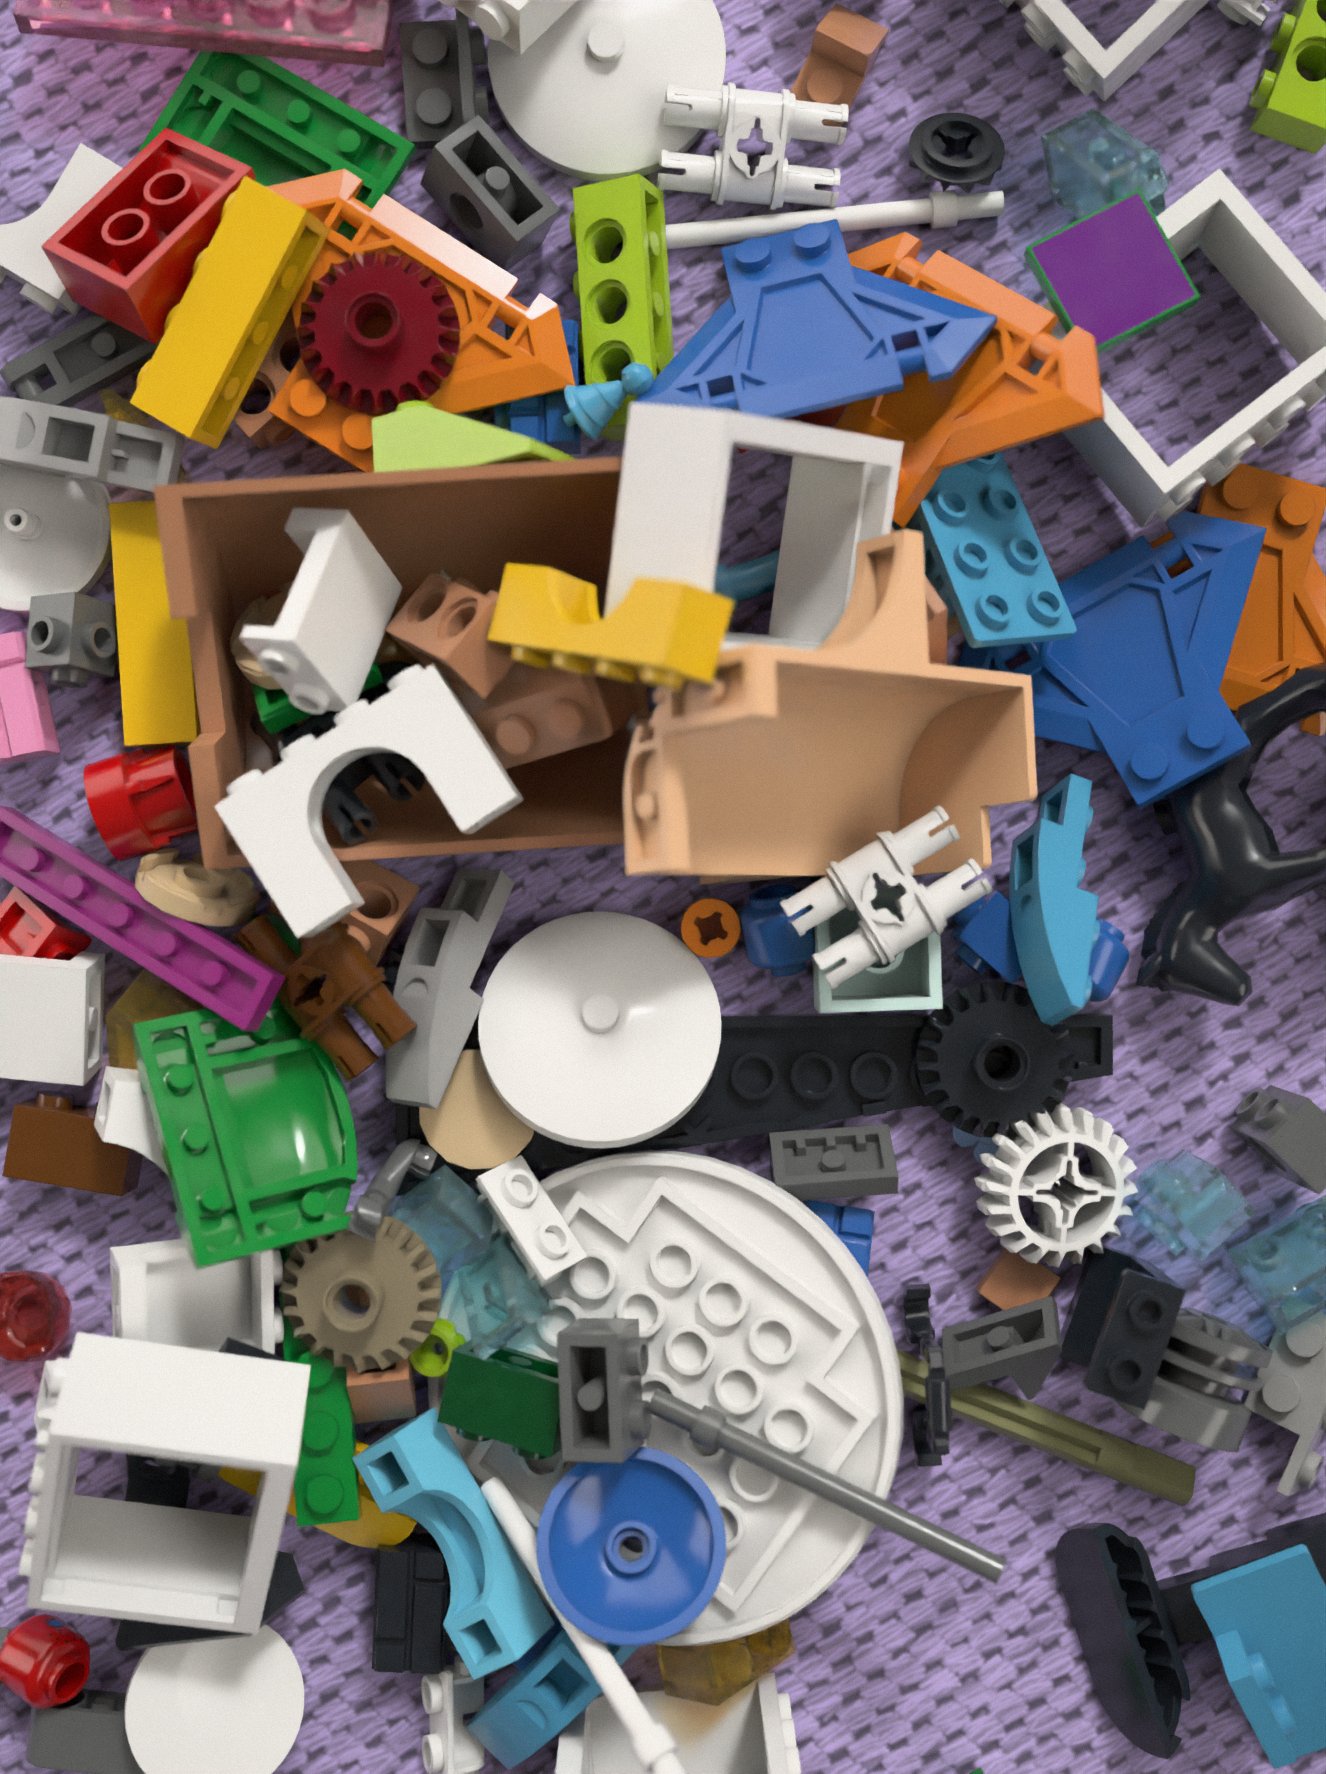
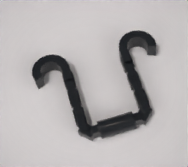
M929 1284L904 1285L903 1288L904 1314L908 1338L912 1344H917L922 1355L925 1356L926 1362L929 1364L927 1366L928 1377L924 1379L926 1411L912 1412L911 1420L913 1448L918 1467L942 1465L941 1456L949 1454V1431L953 1429L950 1379L948 1376H945L943 1351L938 1346L935 1339V1330L930 1321L928 1299L931 1298V1288Z

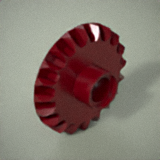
M380 249L374 254L367 255L354 252L350 259L340 264L331 263L328 272L319 280H313L307 299L301 302L299 326L296 327L300 355L316 385L338 404L348 409L371 415L396 412V407L401 403L409 401L425 402L432 397L445 383L453 370L460 346L459 317L445 284L441 283L427 266H421L412 261L407 255H391ZM375 317H384L392 321L391 329L384 337L369 339L362 336L363 327L369 320Z

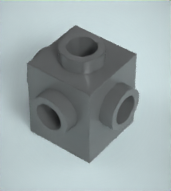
M78 592L31 596L25 668L49 674L51 684L68 688L87 687L88 679L114 677L117 643L115 605Z

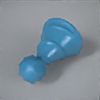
M634 362L623 369L622 381L594 382L593 384L581 386L566 385L564 396L570 413L563 417L568 427L577 423L591 440H598L601 431L608 425L609 420L616 410L621 407L628 394L639 397L640 394L645 393L651 388L654 381L652 372L645 364Z

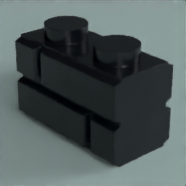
M411 1532L405 1540L396 1545L378 1544L376 1549L372 1669L375 1672L403 1673L410 1671L417 1674H440L445 1670L449 1652H458L443 1625L449 1609L451 1596L449 1572L444 1556L430 1533L417 1534Z

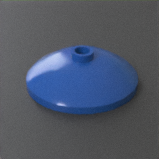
M639 1447L624 1463L579 1462L560 1479L548 1497L541 1513L536 1538L537 1562L542 1582L552 1603L560 1614L579 1631L596 1640L612 1645H650L666 1640L687 1628L699 1617L711 1601L722 1577L726 1558L724 1521L711 1490L692 1468L663 1451ZM634 1539L641 1544L643 1554L638 1560L628 1562L620 1556L619 1547L625 1540Z

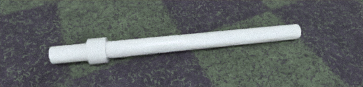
M951 189L945 192L943 190L931 191L929 198L668 224L665 225L667 250L738 243L750 238H762L798 229L806 224L821 223L833 219L838 220L841 232L930 223L931 229L956 227L958 220L1003 216L1005 209L1003 191L956 195L955 189Z
M496 1476L486 1481L480 1488L485 1500L634 1740L631 1750L645 1773L686 1774L675 1756L678 1747L663 1724L656 1725L605 1643L589 1637L575 1628L560 1614L545 1590L538 1567L536 1553L537 1534L501 1477Z

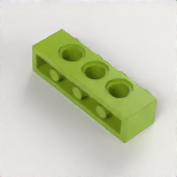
M1296 0L1292 13H1284L1281 16L1272 35L1268 49L1277 52L1271 71L1264 69L1261 72L1251 93L1248 106L1254 107L1257 110L1250 131L1316 154L1326 143V22L1320 18L1317 10L1326 12V0ZM1296 66H1303L1309 69L1315 77V82L1304 79L1299 74Z
M639 173L573 188L574 211L571 212L569 217V228L572 239L577 247L578 271L575 272L573 277V288L581 308L582 330L578 333V353L584 364L585 384L589 385L594 382L606 383L618 380L621 367L629 360H631V363L645 364L652 372L654 380L674 358L663 191ZM623 241L620 255L611 262L613 249ZM627 300L625 314L615 323L617 308ZM629 394L626 396L621 407L616 410L608 425L601 431L600 436L612 441L626 440L630 402H634L638 398L637 396Z

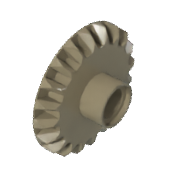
M346 1211L344 1215H352L353 1211ZM389 1215L381 1217L380 1226L377 1227L376 1243L345 1229L341 1232L296 1243L284 1264V1277L279 1290L283 1293L284 1298L283 1315L289 1318L294 1328V1338L302 1339L310 1348L311 1356H321L331 1362L333 1368L345 1366L354 1368L359 1373L371 1368L383 1370L399 1360H405L425 1341L440 1311L442 1299L441 1277L431 1250L413 1229ZM355 1284L364 1288L370 1296L371 1305L361 1307L349 1301L345 1293V1285Z

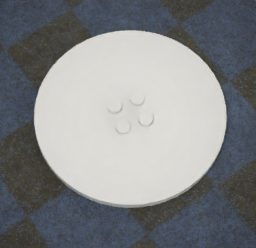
M645 1150L616 1153L590 1159L559 1171L539 1182L586 1253L587 1257L565 1269L561 1272L562 1275L541 1288L536 1279L529 1281L527 1278V1270L510 1245L514 1241L510 1232L508 1231L503 1234L495 1220L492 1219L469 1246L453 1273L441 1301L437 1318H443L454 1323L455 1331L461 1333L465 1337L466 1342L476 1337L558 1362L557 1333L580 1318L639 1319L640 1337L646 1338L649 1350L647 1372L644 1376H641L642 1400H647L650 1403L658 1388L701 1410L704 1405H707L728 1415L727 1423L887 1500L899 1462L903 1434V1389L900 1364L892 1331L881 1303L867 1276L845 1244L814 1212L782 1188L775 1186L771 1181L742 1167L712 1157L679 1151ZM436 1343L435 1350L438 1353H443V1345ZM428 1377L429 1409L435 1407L439 1414L446 1378ZM651 1414L650 1434L647 1439H644V1443L640 1447L663 1451L692 1468L703 1479L714 1495L722 1514L726 1532V1558L723 1574L711 1601L699 1617L687 1628L666 1640L654 1644L664 1646H698L725 1642L762 1631L789 1618L813 1602L840 1577L858 1555L874 1529L875 1524L716 1445L711 1451L689 1440L690 1432ZM444 1424L479 1488L489 1479L500 1476L537 1534L541 1513L552 1490L560 1479L579 1462L562 1461V1449L551 1458L547 1457L542 1460L524 1458L512 1451V1445L493 1439L485 1442L468 1440L459 1436L456 1433L455 1427ZM504 1531L521 1564L523 1565L526 1573L528 1574L531 1582L533 1583L536 1591L538 1592L541 1600L546 1605L551 1607L546 1597L542 1593L541 1589L539 1588L538 1584L531 1575L530 1571L523 1562L522 1558L515 1549L514 1545L510 1541L506 1532ZM628 1539L620 1545L619 1554L624 1560L634 1562L642 1556L643 1548L638 1541Z

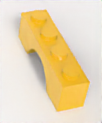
M507 563L487 639L511 647L510 659L530 666L548 669L550 658H552L551 666L590 676L592 665H596L594 673L628 683H634L636 673L641 672L640 681L666 689L681 691L683 679L712 684L733 601L682 581L636 577L621 603L609 615L600 620L595 585L548 567Z

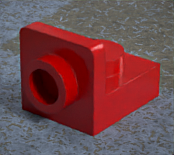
M14 886L0 905V954L70 961L81 951L85 952L92 942V939L84 931L65 925L44 903L17 886Z

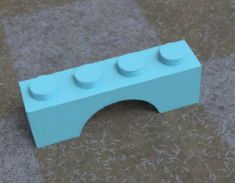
M435 1407L395 1428L352 1459L382 1513H401L415 1519L428 1530L437 1542L447 1564L451 1585L450 1604L443 1625L473 1680L517 1661L555 1623L445 1425L437 1422L439 1414Z

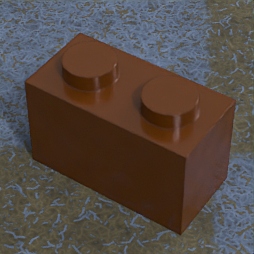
M38 1091L36 1098L14 1104L2 1176L121 1197L138 1187L143 1155L133 1149L102 1141L94 1127L99 1101L96 1102L95 1108L73 1105L74 1096L71 1094L56 1091Z

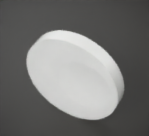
M0 464L1 609L17 613H29L31 596L67 592L86 594L96 584L105 571L112 555L109 503H112L104 484L69 476L63 478Z
M266 1624L259 1629L258 1634L248 1637L147 1648L132 1673L124 1704L127 1739L138 1765L145 1774H272L289 1753L300 1729L304 1710V1685L301 1670L292 1650L284 1639Z

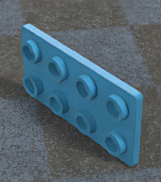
M1001 451L944 469L905 528L892 520L891 526L895 532L905 529L923 534L924 575L947 607V621L956 612L964 635L971 647L978 648L1068 640L1077 631Z
M1300 1544L1192 1584L1193 1598L1215 1638L1228 1682L1273 1768L1277 1769L1295 1763L1298 1757L1326 1748V1585L1308 1548Z

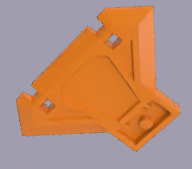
M346 169L266 187L306 209L331 229L291 306L295 327L299 326L301 302L307 299L313 280H319L328 272L331 263L340 264L350 259L354 252L367 255L374 254L380 249L391 255L401 256L405 254L421 266H427L436 278L445 284L455 304L460 324V346L454 368L441 388L425 402L432 404L435 409L458 415L562 391L566 385L576 386L557 303L540 293L532 305L527 308L511 297L519 282L516 277L385 194L373 209L357 200L356 197L363 185V180ZM343 220L358 229L352 241L336 232ZM375 317L364 325L362 336L369 339L384 337L390 331L392 321L384 317ZM497 319L515 329L509 340L491 330ZM300 357L268 408L269 413L362 473L374 472L371 419L382 415L360 413L332 400L316 385L309 375L302 357Z
M907 232L849 253L850 265L900 283L904 282L920 290L997 316V324L952 378L930 383L926 371L902 377L904 390L847 403L846 409L833 427V430L904 442L892 520L905 528L944 469L1105 418L1096 341L1092 334L1075 326L1062 341L1051 336V333L1058 320L1054 313L940 250H937L925 264H922L916 258L923 242ZM1039 359L1045 364L1037 376L1028 371L1035 360Z
M1240 463L1231 473L1213 486L1206 481L1196 510V514L1267 528L1219 690L1229 709L1236 713L1240 705L1274 690L1300 669L1326 661V577L1312 553L1326 508V488ZM1168 532L1149 544L1152 549H1155L1174 537L1171 532ZM1184 559L1166 571L1171 579L1192 567L1187 559ZM1322 712L1300 721L1299 731L1315 736L1325 734L1326 713Z

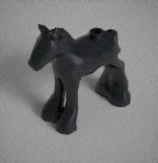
M1326 661L1300 669L1274 690L1238 707L1235 719L1251 743L1250 750L1164 796L1165 799L1153 803L1155 815L1163 833L1167 836L1177 832L1185 852L1190 874L1186 880L1180 882L1173 889L1168 898L1164 899V905L1159 907L1158 912L1149 920V925L1144 930L1141 956L1145 962L1138 970L1136 986L1158 987L1161 992L1172 990L1225 1005L1240 1006L1253 992L1251 976L1219 945L1218 933L1235 920L1274 911L1287 902L1326 884V844L1308 850L1279 853L1273 830L1257 811L1246 792L1255 768L1268 744L1292 724L1322 712L1326 713Z

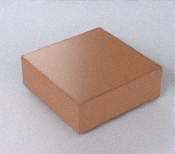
M1004 1247L975 1289L1002 1310H1006L1048 1297L1061 1278L1039 1261L1037 1264L1027 1262L1020 1256V1252L1011 1253Z

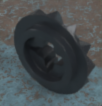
M942 113L923 120L913 130L908 147L909 166L920 170L922 182L939 181L943 192L950 185L959 186L968 194L976 183L990 185L996 171L1001 170L1005 155L1003 140L996 129L986 121L964 113ZM967 151L965 159L957 155L960 152L965 153ZM945 152H947L948 154L952 155L953 157H952V158H947V157H945Z

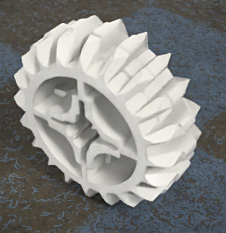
M1061 1103L1055 1106L1051 1116L1048 1115L1046 1110L1045 1114L1036 1113L1033 1110L1031 1117L1036 1126L1032 1128L1023 1120H1010V1126L1017 1135L1007 1138L995 1133L992 1140L999 1146L995 1155L991 1153L979 1154L980 1161L990 1168L989 1173L974 1177L976 1186L982 1191L987 1192L976 1200L978 1209L985 1215H989L984 1222L985 1226L994 1236H1000V1244L1011 1253L1020 1252V1256L1027 1262L1037 1264L1042 1258L1049 1266L1058 1268L1064 1256L1072 1263L1082 1264L1085 1247L1094 1253H1103L1100 1238L1105 1233L1112 1237H1121L1118 1227L1114 1224L1118 1215L1122 1217L1133 1216L1131 1208L1123 1203V1199L1126 1196L1139 1192L1136 1185L1126 1179L1137 1167L1132 1159L1123 1155L1128 1146L1123 1138L1113 1134L1114 1129H1112V1125L1102 1118H1094L1093 1114L1084 1108L1075 1107L1070 1111V1108ZM1074 1142L1081 1143L1085 1147L1091 1161L1092 1175H1086L1079 1170V1158L1073 1155ZM1060 1177H1063V1178H1065L1066 1180H1061V1181L1059 1182L1058 1179H1059ZM1054 1182L1059 1184L1058 1187L1053 1186ZM1051 1188H1053V1190H1054V1191H1052L1051 1193H1049V1192L1046 1191V1190H1051ZM1018 1195H1025L1034 1202V1211L1039 1214L1038 1226L1027 1224L1024 1221L1019 1208Z

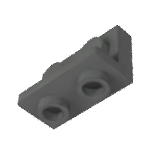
M456 9V19L399 23L407 140L415 144L417 150L433 149L436 144L478 114L486 124H490L487 85H476L475 65L486 64L484 33L479 26H472L471 19L458 9Z
M888 1124L769 1133L771 1180L775 1186L782 1188L799 1201L898 1194V1171Z

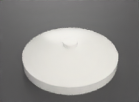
M577 0L521 55L500 40L496 41L489 38L488 68L496 104L510 131L532 155L543 163L560 172L585 180L603 182L638 173L645 176L662 169L663 167H658L661 149L685 153L705 130L679 126H663L664 109H690L688 105L664 103L667 84H672L675 87L719 92L724 84L726 44L720 16L713 0Z
M602 911L583 912L567 915L539 926L516 942L502 957L493 970L482 995L484 1001L479 1010L478 1019L479 1045L487 1076L495 1092L508 1109L527 1126L544 1136L568 1145L584 1148H614L631 1145L663 1132L680 1120L698 1101L706 1089L716 1065L721 1041L722 1022L717 994L708 973L695 954L677 937L654 923L632 915Z

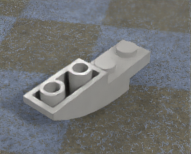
M0 396V464L63 478L69 476L153 495V486L171 485L177 482L185 438L178 433L121 422L104 414Z
M458 868L441 908H420L405 947L393 993L394 999L418 1025L414 1030L408 1032V1035L386 1050V1097L394 1103L437 1109L484 1001L482 997L470 989V986L515 883L502 870Z

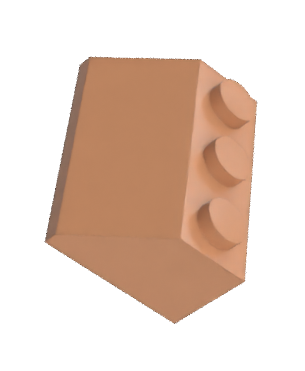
M550 658L548 669L515 661L485 699L448 680L504 769L609 738L640 709L630 684L594 673L596 665H592L590 676L558 669L551 666L552 658Z

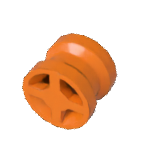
M714 898L700 899L691 904L683 914L680 924L681 935L687 947L696 955L706 958L721 957L730 952L738 942L741 932L740 920L735 910L725 901Z

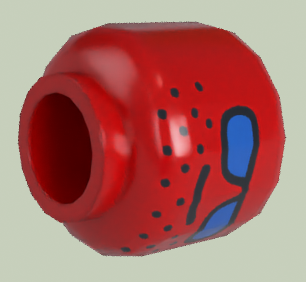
M44 1613L30 1617L13 1628L3 1642L0 1651V1681L12 1693L34 1708L44 1710L68 1702L80 1692L88 1679L91 1659L90 1645L82 1634L56 1616Z

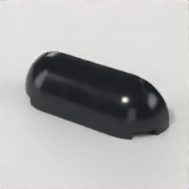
M1094 1522L1074 1527L1060 1537L1056 1546L1055 1562L1058 1577L1098 1698L1111 1721L1128 1740L1141 1750L1168 1760L1177 1750L1182 1738L1174 1734L1179 1722L1181 1699L1190 1701V1686L1148 1554L1137 1537L1128 1536L1115 1525Z

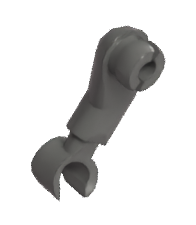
M411 1138L399 1143L373 1177L364 1194L360 1195L347 1229L376 1243L377 1227L380 1226L381 1217L386 1215L391 1208L406 1172L412 1173L417 1178L427 1179L438 1152L431 1146L420 1144L418 1139Z

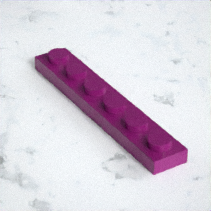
M0 806V876L242 1030L258 1032L286 976L202 924L183 920L160 910L142 897L135 888L134 882L14 808Z

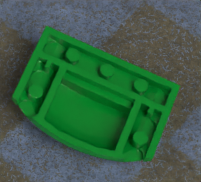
M217 28L213 29L139 148V151H142L160 132L168 128L252 167L256 176L254 181L264 187L346 169L363 180V185L356 199L372 209L384 194L389 196L417 151L415 144ZM343 220L336 232L352 241L358 229Z
M276 997L258 1032L244 1031L209 1008L134 1023L132 1026L143 1095L147 1094L177 1207L175 1217L196 1270L341 1232L347 1229L351 1214L344 1215L350 1197L351 1185L357 1182L358 1161L354 1122L348 1098L333 1061L315 1040L309 1042L307 1039H302L299 1035L302 1030L293 1018L283 1011L285 1008Z

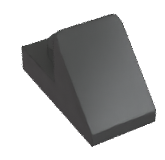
M1053 1296L943 1328L942 1344L945 1376L949 1377L950 1385L954 1391L1011 1375L1028 1400L1033 1399L1062 1353L1057 1302Z

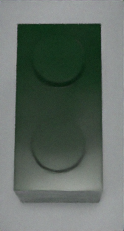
M474 1337L452 1350L437 1422L455 1427L456 1433L468 1440L485 1442L493 1439L512 1445V1451L524 1458L533 1460L551 1458L562 1449L558 1362Z

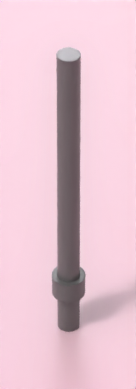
M658 1388L649 1403L650 1413L690 1432L689 1440L711 1451L716 1445L997 1584L1004 1569L1006 1559L727 1423L728 1415L707 1405H704L701 1410Z

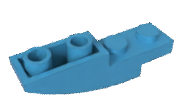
M1072 773L1042 796L1038 821L1013 839L1009 869L1012 929L1020 967L1041 1022L1052 1026L1080 1011L1086 1005L1092 991V978L1088 975L1091 951L1100 933V923L1096 920L1099 896L1078 888L1086 870L1085 859L1081 858L1084 836L1089 830L1093 819V807L1089 805L1092 781Z
M564 1628L522 1671L519 1669L468 1721L465 1728L509 1770L549 1742L603 1690ZM605 1643L619 1667L640 1647L618 1646Z

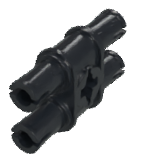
M361 692L358 701L367 700L369 703L367 697ZM255 710L250 718V727L273 752V766L275 767L283 762L280 753L293 742L307 735H313L317 740L337 727L334 718L341 711L325 710L323 714L310 716L300 726L295 723L271 735L261 722L259 713ZM396 753L365 755L349 763L333 779L325 794L322 813L339 831L346 843L358 844L367 839L354 824L355 820H359L371 834L377 828V815L354 792L372 774L387 790L392 800L396 802H404L414 797L400 781L402 777L406 778L418 792L422 789L425 783V775L409 758Z

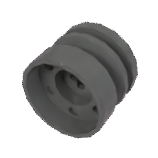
M1190 1307L1180 1308L1145 1410L1118 1400L1115 1401L1135 1417L1177 1437L1216 1450L1238 1452L1252 1410L1240 1400L1228 1394L1229 1389L1232 1387L1240 1390L1260 1391L1263 1379L1238 1363L1268 1368L1273 1350L1250 1337L1242 1328L1227 1320Z

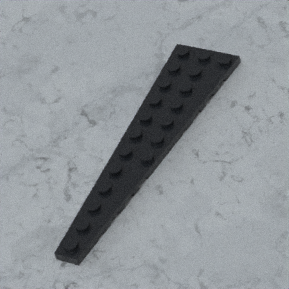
M1074 1013L1062 1020L1069 1029L1071 1045L1075 1052L1072 1064L1074 1078L1070 1082L1113 1075V1015L1108 1013ZM721 1014V1041L713 1074L698 1101L675 1124L649 1139L614 1148H584L568 1145L534 1131L531 1141L516 1157L522 1155L532 1172L562 1166L567 1168L590 1159L616 1153L668 1148L679 1149L826 1124L833 1120L885 1114L887 1111L916 1106H931L921 1088L916 1065L919 1037L930 1014ZM479 1015L475 1019L463 1050L480 1048L478 1034ZM1006 1046L994 1047L987 1053L984 1067L990 1077L1001 1076L1008 1071L1012 1057ZM396 1103V1147L402 1141L411 1138L420 1140V1144L430 1146L420 1125L419 1107ZM438 1153L427 1179L417 1178L407 1171L396 1196L471 1184V1182L476 1181L478 1176L494 1168L467 1169L446 1161Z

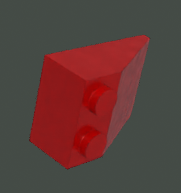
M165 128L41 247L72 301L156 345L165 334V322L170 311L180 304L193 278V268L196 259L204 249L209 247L222 221V210L226 200L233 192L238 190L244 176L255 180L256 176L252 167Z

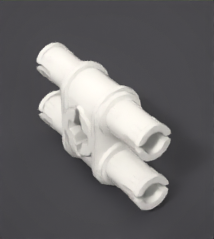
M728 83L727 86L722 85L719 92L675 87L672 84H667L664 103L688 105L690 109H664L663 126L716 130V136L720 137L719 150H715L714 156L670 152L666 149H661L658 167L683 170L682 175L658 173L657 188L661 191L673 190L710 194V201H715L716 205H722L724 201L768 205V209L771 211H775L776 208H782L784 202L828 208L836 207L839 192L816 190L814 186L815 184L840 186L841 174L839 168L826 169L788 164V159L784 158L785 147L790 143L791 139L834 143L837 146H842L845 141L847 128L824 126L822 120L848 122L847 104L835 105L795 100V94L790 93L789 89H782L781 93L737 89L735 83ZM751 128H754L757 131V141L766 143L765 155L755 156L753 166L750 167L747 165V154L738 152L737 144L738 140L749 138Z
M940 805L934 807L933 811L895 834H892L889 830L885 833L880 831L876 834L877 839L839 863H836L834 860L828 863L829 867L825 869L827 874L825 877L789 899L779 902L787 917L792 916L808 905L812 906L810 911L791 922L800 937L806 934V931L845 907L849 911L855 909L861 919L857 922L859 929L820 953L812 955L818 968L821 970L844 958L843 963L823 974L833 990L839 984L878 960L883 965L887 962L890 964L895 962V955L933 932L938 935L944 931L943 928L947 926L945 919L981 897L993 893L987 878H980L962 890L961 886L983 873L979 865L972 858L926 888L923 884L918 885L912 876L914 865L950 843L960 840L959 833L954 824L945 827L931 837L929 836V831L950 819ZM872 875L876 880H880L885 887L897 885L900 889L901 894L894 899L899 920L896 915H892L886 908L873 909L870 901L878 894L874 887L876 882Z

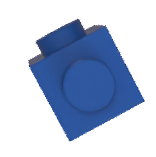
M993 891L988 896L981 897L955 913L952 919L958 925L949 935L960 944L954 952L955 955L973 971L982 976L989 969L1001 981L1013 984L1022 974L1013 935L1010 901L998 891Z

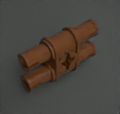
M272 899L269 904L273 907V909L277 911L281 918L286 921L285 917L283 916L278 906ZM266 914L260 915L240 930L241 932L237 933L233 939L245 952L286 976L276 998L302 1030L299 1034L302 1039H307L309 1042L315 1040L333 1061L347 1083L358 1077L379 1059L377 1054L363 1041L353 1025L345 1017L349 1013L347 1009L354 1008L373 1031V1034L381 1042L385 1050L390 1049L408 1035V1032H411L418 1026L384 985L387 978L384 976L385 971L383 968H376L348 932L351 928L347 923L343 924L338 920L314 937L298 938L304 946L301 949L303 954L297 956L279 935Z

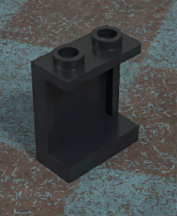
M1102 1245L1103 1253H1094L1089 1250L1060 1333L1062 1353L1059 1358L1088 1367L1084 1379V1385L1088 1390L1145 1410L1186 1290L1148 1260Z

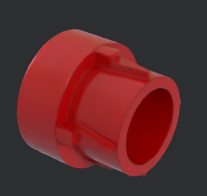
M175 745L146 752L144 749L130 753L124 752L85 766L83 773L84 788L93 820L108 850L118 861L124 862L149 852L160 850L162 847L172 844L171 839L198 829L191 768L184 755L175 748Z

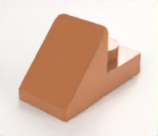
M836 3L818 24L814 32L811 51L790 93H794L795 100L835 105L847 104L849 112L889 33V29ZM822 120L824 126L841 127L843 122Z

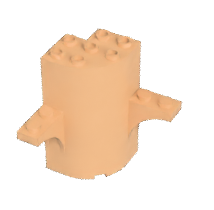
M904 529L856 543L855 578L848 605L834 631L815 650L762 644H749L720 651L712 684L683 679L681 691L662 687L657 689L653 698L659 704L648 725H637L627 759L624 781L626 875L700 876V885H720L798 876L825 877L827 875L825 869L829 867L828 863L834 860L836 863H839L877 839L876 834L880 831L885 833L889 830L892 834L897 833L933 811V808L938 805L944 809L950 819L929 831V836L931 837L945 827L954 824L959 833L960 840L950 843L914 865L912 876L950 873L964 865L971 858L974 859L981 869H988L991 866L989 807L1032 802L1037 797L1031 675L929 664L923 534L921 532Z

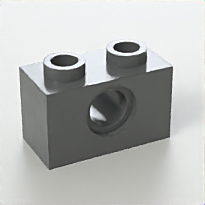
M479 114L434 146L420 183L479 253L505 271H508L544 242L560 211V208Z
M1269 1085L1265 1090L1257 1088L1249 1093L1237 1106L1236 1114L1239 1117L1229 1128L1279 1176L1320 1195L1326 1188V1114L1309 1098Z

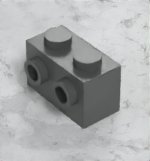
M580 1318L557 1333L562 1461L624 1463L644 1443V1439L649 1437L651 1430L649 1402L642 1400L641 1376L646 1374L648 1368V1343L646 1338L640 1337L639 1319Z

